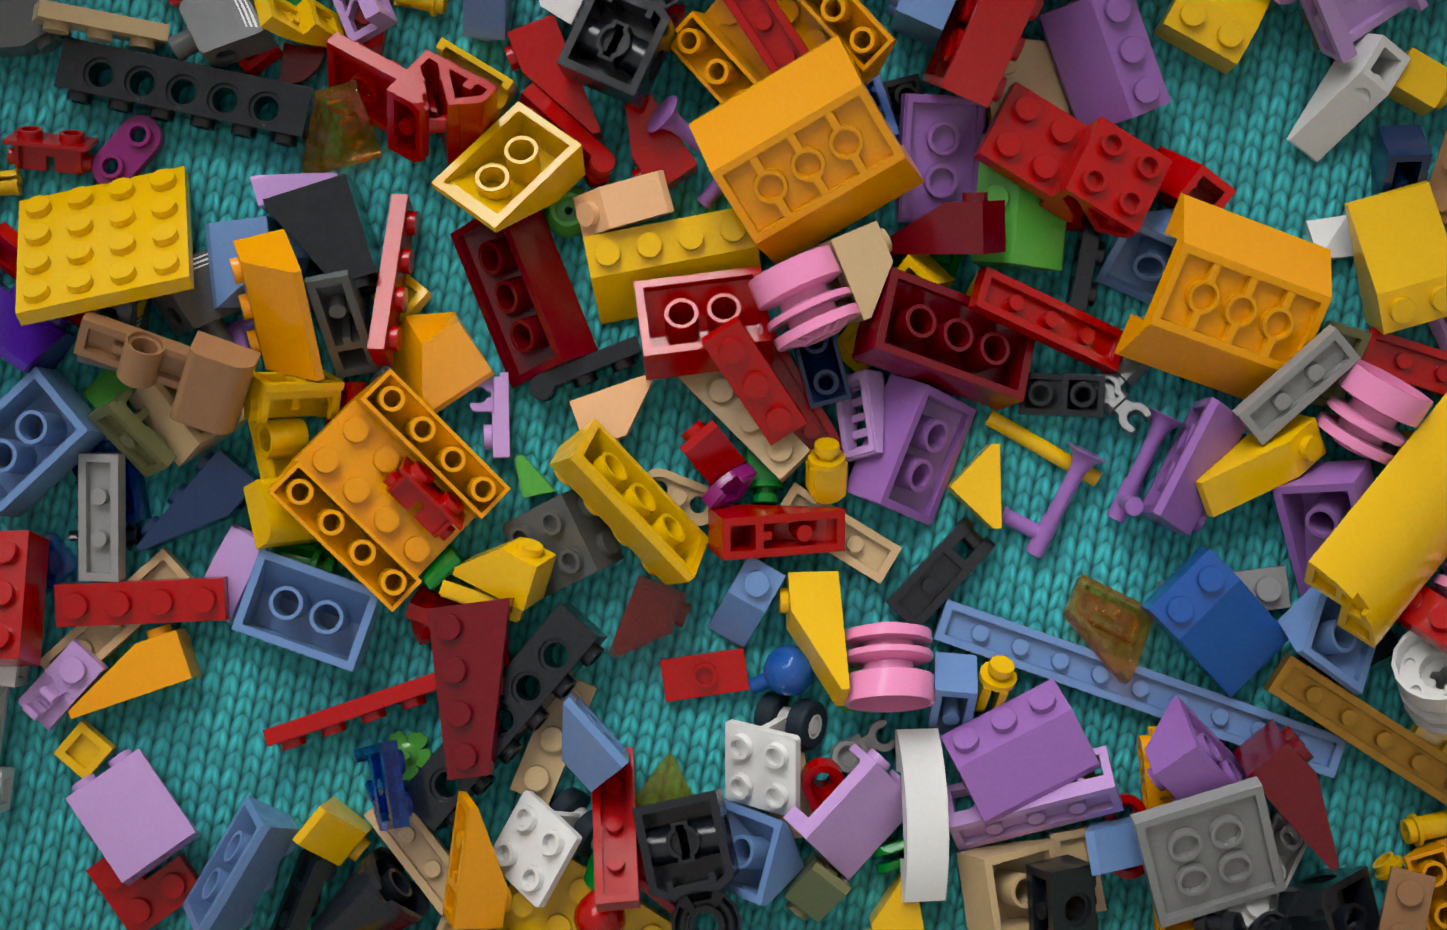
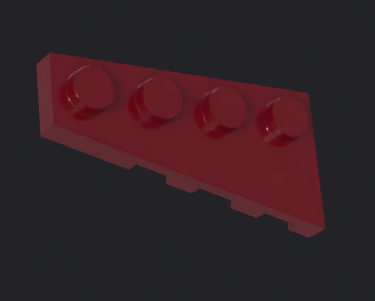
M514 598L427 609L448 780L494 774L500 718L498 717L500 695H503L505 678L503 677L505 652H508L510 634H508L510 613L513 611Z

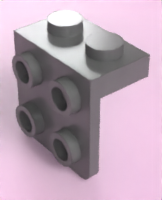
M573 489L506 522L503 526V532L508 541L518 537L531 538L539 541L543 548L557 554L544 597L624 559L619 548V542L614 537L610 527L599 516L589 512L584 505L583 499Z

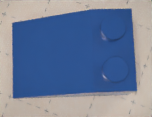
M1199 547L1140 606L1166 635L1230 698L1289 640L1282 627L1243 581L1210 548Z

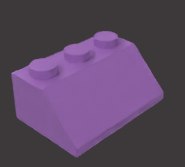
M1074 0L1037 16L1074 118L1087 126L1101 116L1116 124L1171 103L1135 0Z
M891 373L884 389L883 453L856 460L847 482L846 492L931 526L977 410L928 384ZM868 436L865 437L862 446L869 444Z
M1213 397L1193 403L1183 422L1186 426H1181L1142 501L1144 508L1140 515L1181 536H1190L1192 531L1198 532L1207 519V514L1195 481L1247 436L1243 433L1245 426L1234 415L1232 410Z
M1053 678L940 736L953 767L986 826L1101 767L1071 706Z
M1178 696L1170 701L1145 749L1151 766L1147 769V773L1160 791L1167 789L1172 794L1173 800L1177 801L1249 778L1236 756Z

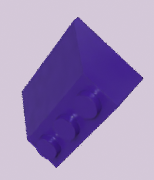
M0 282V356L24 373H29L35 366L55 370L77 339L75 334L67 330L71 323L65 318H56L21 326L15 314L16 285L11 290Z

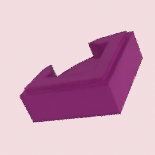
M749 463L737 466L719 478L701 499L710 509L738 503L755 479L757 472Z

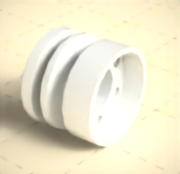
M1408 631L1395 646L1391 661L1406 714L1419 727L1432 733L1447 734V655L1412 631Z

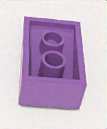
M1370 459L1315 462L1300 477L1272 490L1300 598L1312 587L1304 582L1308 561L1375 481Z

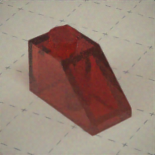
M640 574L608 655L615 658L671 634L675 625L683 628L692 605L684 601L687 592Z

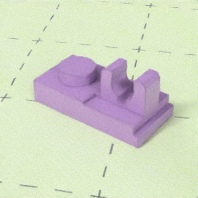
M500 372L499 377L489 378L477 386L489 392L491 397L486 398L482 403H470V410L472 412H491V424L483 425L484 450H492V459L510 458L508 372Z
M78 639L72 640L43 674L19 698L18 703L29 717L34 721H39L50 731L109 667Z

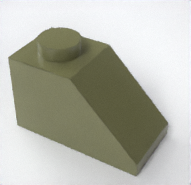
M813 849L803 863L804 868L786 885L783 892L784 897L789 900L786 903V907L804 921L810 916L819 922L852 888L849 880Z

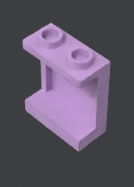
M1300 0L1321 52L1343 64L1358 55L1353 44L1354 41L1407 7L1418 11L1428 7L1426 0Z
M855 743L849 748V751L860 761L859 764L808 818L794 805L783 817L848 880L903 822L901 776L893 769L887 773L886 770L891 765L873 748L866 753Z
M139 748L133 753L130 749L124 750L108 762L111 768L97 777L94 774L84 777L72 786L71 789L74 793L65 798L120 881L128 886L201 836L193 822L187 818L156 773L146 754Z

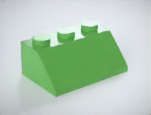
M979 161L977 192H988V200H1005L1006 252L971 254V262L980 268L988 266L998 269L1063 272L1067 222L1039 206L1041 198Z

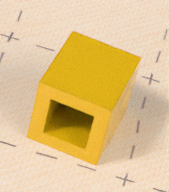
M1410 48L1405 53L1411 59L1388 97L1418 115L1424 116L1435 108L1438 110L1442 109L1447 103V67L1417 49Z

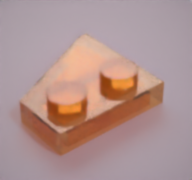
M356 80L315 91L302 160L303 173H325L382 157L380 143Z
M1081 574L1075 581L1062 615L1117 680L1126 685L1133 677L1153 620L1140 608L1142 603Z

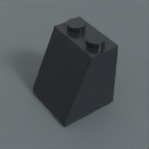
M341 174L263 199L265 208L325 274L348 270L362 296L371 295L376 292L381 255L360 188L346 174Z

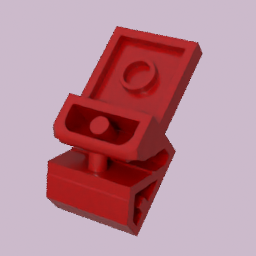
M338 32L326 41L329 101L387 132L388 149L414 163L425 161V158L429 156V134L439 133V138H442L447 164H451L497 121L498 86L490 83L483 77L463 69L447 58L426 50L406 69L394 60L387 59L366 48L360 42L353 41Z
M1014 82L1009 86L973 158L1041 198L1039 206L1060 219L1074 223L1085 212L1096 232L1126 239L1138 233L1173 162L1170 158L1104 117H1099L1087 126L1018 82Z

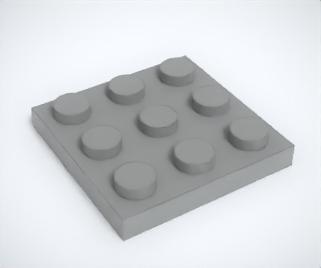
M1257 776L1130 815L1156 918L1161 928L1286 891L1263 786Z

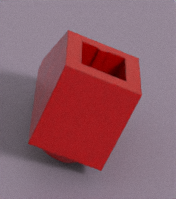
M1162 146L1157 149L1158 152L1173 160L1155 196L1169 208H1175L1181 193L1222 209L1235 194L1236 190L1204 165Z
M699 420L681 435L685 443L679 448L711 486L727 472L746 461L713 420L707 425H704Z

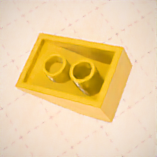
M1172 0L1154 35L1220 72L1227 74L1239 63L1258 29L1271 0Z
M518 101L438 175L431 184L435 190L496 233L558 202L585 175L582 144Z
M1425 180L1344 203L1365 322L1385 335L1447 317V234L1430 183Z

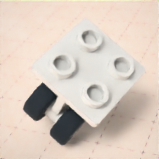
M767 692L761 697L756 706L754 724L734 719L725 723V797L727 800L784 816L794 805L800 810L801 750L810 751L815 749L824 737L827 726V713L821 702L802 698L796 701L790 708L787 707L789 696L780 695L776 692Z
M575 787L567 788L558 794L550 806L533 791L525 790L493 846L503 876L535 907H545L575 851L583 858L590 859L593 850L592 810L588 811L586 806L591 801V797Z

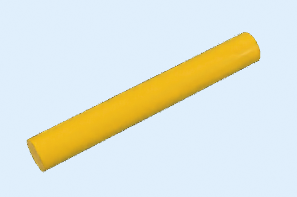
M994 410L990 412L984 423L985 425L1068 472L1071 464V454ZM1092 467L1082 481L1094 487L1102 472Z

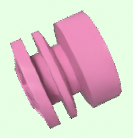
M829 245L817 247L791 257L760 273L747 284L759 310L764 311L779 307L782 312L767 324L769 332L779 331L788 327L790 329L774 341L779 352L793 348L808 347L840 332L843 327L861 314L857 303L847 304L838 308L836 306L850 297L852 292L849 287H841L830 291L827 287V284L835 280L842 273Z
M1359 360L1342 375L1338 382L1352 396L1351 400L1347 401L1331 396L1326 401L1329 408L1340 415V417L1326 411H1321L1316 421L1320 428L1331 435L1334 441L1347 450L1363 458L1373 459L1388 465L1397 454V451L1386 442L1402 447L1408 440L1395 427L1397 423L1416 428L1419 427L1434 402L1405 381L1375 365Z
M877 622L852 627L844 631L846 648L851 649L846 651L848 665L863 669L849 674L850 691L845 702L847 708L863 712L893 713L920 710L933 706L935 703L934 675L930 671L914 668L931 662L933 659V651L926 648L933 641L932 630L929 627L902 622Z

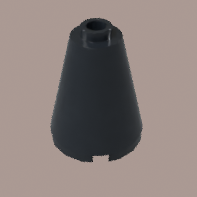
M378 847L365 856L312 923L311 930H402L420 922L430 910L429 899L415 881L410 879L404 871L405 868L392 851L385 847Z

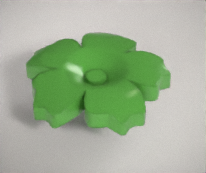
M401 730L391 733L387 746L392 751L382 755L383 765L389 767L391 771L399 768L400 779L411 781L420 770L419 767L422 768L431 757V749H422L427 744L429 738L422 731H411L408 734V738Z

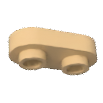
M662 468L652 469L647 472L656 482L666 484L667 494L697 526L708 524V506H706L702 513H694L690 508V502L695 497L702 498L710 487Z

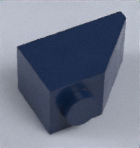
M1420 125L1377 126L1370 160L1372 195L1427 180L1432 152Z

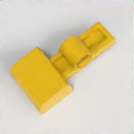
M294 417L268 418L266 423H257V420L248 421L260 479L243 487L256 549L318 542L267 493L291 460L309 443V432L303 419Z

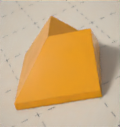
M456 312L404 315L400 324L403 334L402 347L400 352H394L391 368L435 413H438L495 375Z

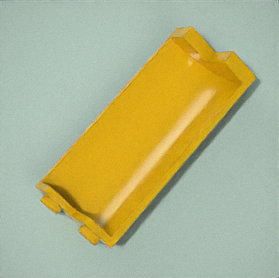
M1447 393L1307 564L1304 582L1341 605L1337 625L1372 648L1376 647L1447 557Z

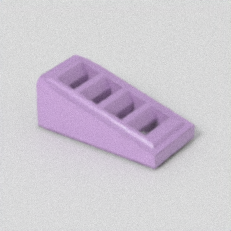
M330 172L251 176L250 180L258 206L270 214L264 206L263 199L326 180L339 174Z
M865 369L846 375L852 399L837 402L836 410L842 451L845 453L847 462L883 453L884 380L883 373L880 371ZM861 390L862 397L858 398V391ZM863 406L864 412L858 414V407ZM865 421L866 428L857 430V423ZM868 436L869 444L857 447V439Z

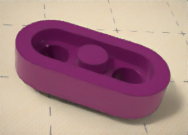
M135 115L128 118L95 155L92 161V173L99 184H103L122 177L130 179L140 175L164 146L165 133L161 125L145 115ZM139 129H145V139L142 142H135V132ZM117 160L118 170L113 174H108L106 170L107 164L110 161Z

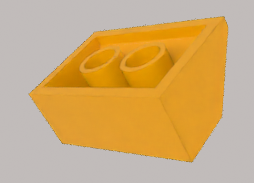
M280 229L234 240L233 243L237 257L229 259L235 284L243 283L245 294L238 295V300L244 321L251 319L254 328L246 331L250 349L261 352L266 370L312 381L324 380L302 272L285 230Z

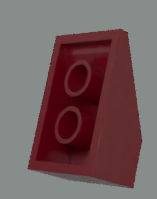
M1272 719L1235 749L1233 753L1249 778L1258 777L1266 798L1333 872L1340 866L1318 777L1308 763L1314 756L1289 725L1281 730Z

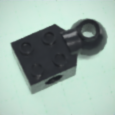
M586 0L556 62L566 78L641 110L677 35L667 10L679 0Z
M722 788L632 808L649 894L666 901L676 902L678 900L672 916V930H700L698 917L703 912H708L716 917L718 930H741V916L737 906L724 891V887L740 873Z
M1368 867L1337 868L1333 872L1330 868L1321 869L1286 888V891L1279 892L1278 911L1273 910L1262 913L1250 924L1249 928L1243 930H1377L1380 916Z

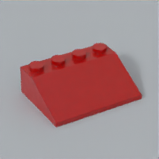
M956 0L921 80L989 108L991 101L997 102L1000 99L1007 83V78L1003 77L1009 61L1015 62L1021 54L1026 38L1021 35L1028 20L1034 21L1038 16L1044 0Z

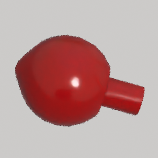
M595 891L589 892L581 899L575 909L573 918L576 930H623L626 922L624 910L597 912Z

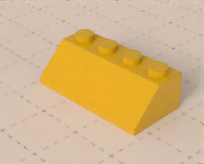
M733 208L583 237L601 325L638 318L634 281L761 266L758 247Z
M593 418L558 447L549 464L554 469L555 475L563 484L570 486L583 499L584 505L589 512L599 516L612 529V533L619 543L628 546L640 558L643 567L649 574L657 576L665 585L691 581L695 578L705 552L708 536L596 418Z

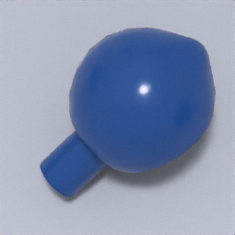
M784 645L777 647L768 655L764 663L763 673L750 678L748 684L754 694L770 688L780 695L795 696L804 692L811 685L815 673L808 659L798 646Z

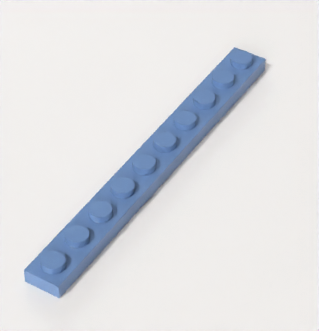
M949 599L945 600L933 635L935 640L989 659L995 655H1004L1013 661L1015 668L1047 679L1053 678L1055 682L1159 718L1163 717L1170 701L1178 696L1219 739L1239 746L1273 719L1281 730L1288 725L1304 742L1305 747L1314 756L1308 762L1316 773L1335 778L1346 745L1345 740L1328 731Z

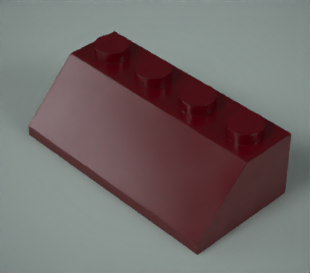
M542 210L496 233L475 218L450 234L505 372H508L512 388L530 382L536 375L598 351Z
M891 267L872 317L859 322L852 358L999 410L1024 401L1035 340L967 309L971 296Z

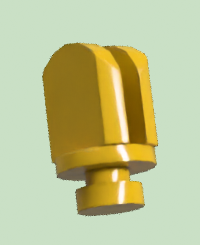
M824 437L815 441L814 449L808 454V458L805 461V486L816 502L832 504L838 502L846 495L848 462L846 461L845 453L840 450L839 441L834 438Z
M995 655L990 661L981 666L978 674L980 682L975 711L981 713L985 711L991 691H994L991 710L1005 703L1008 692L1014 688L1017 681V675L1014 671L1015 666L1010 658L1004 655Z

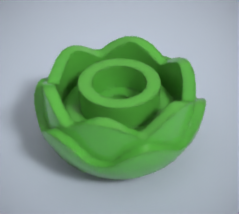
M573 186L558 202L543 209V215L548 227L557 236L562 238L582 235L572 198L586 193V191L577 186ZM568 207L573 209L570 215L565 213V209Z

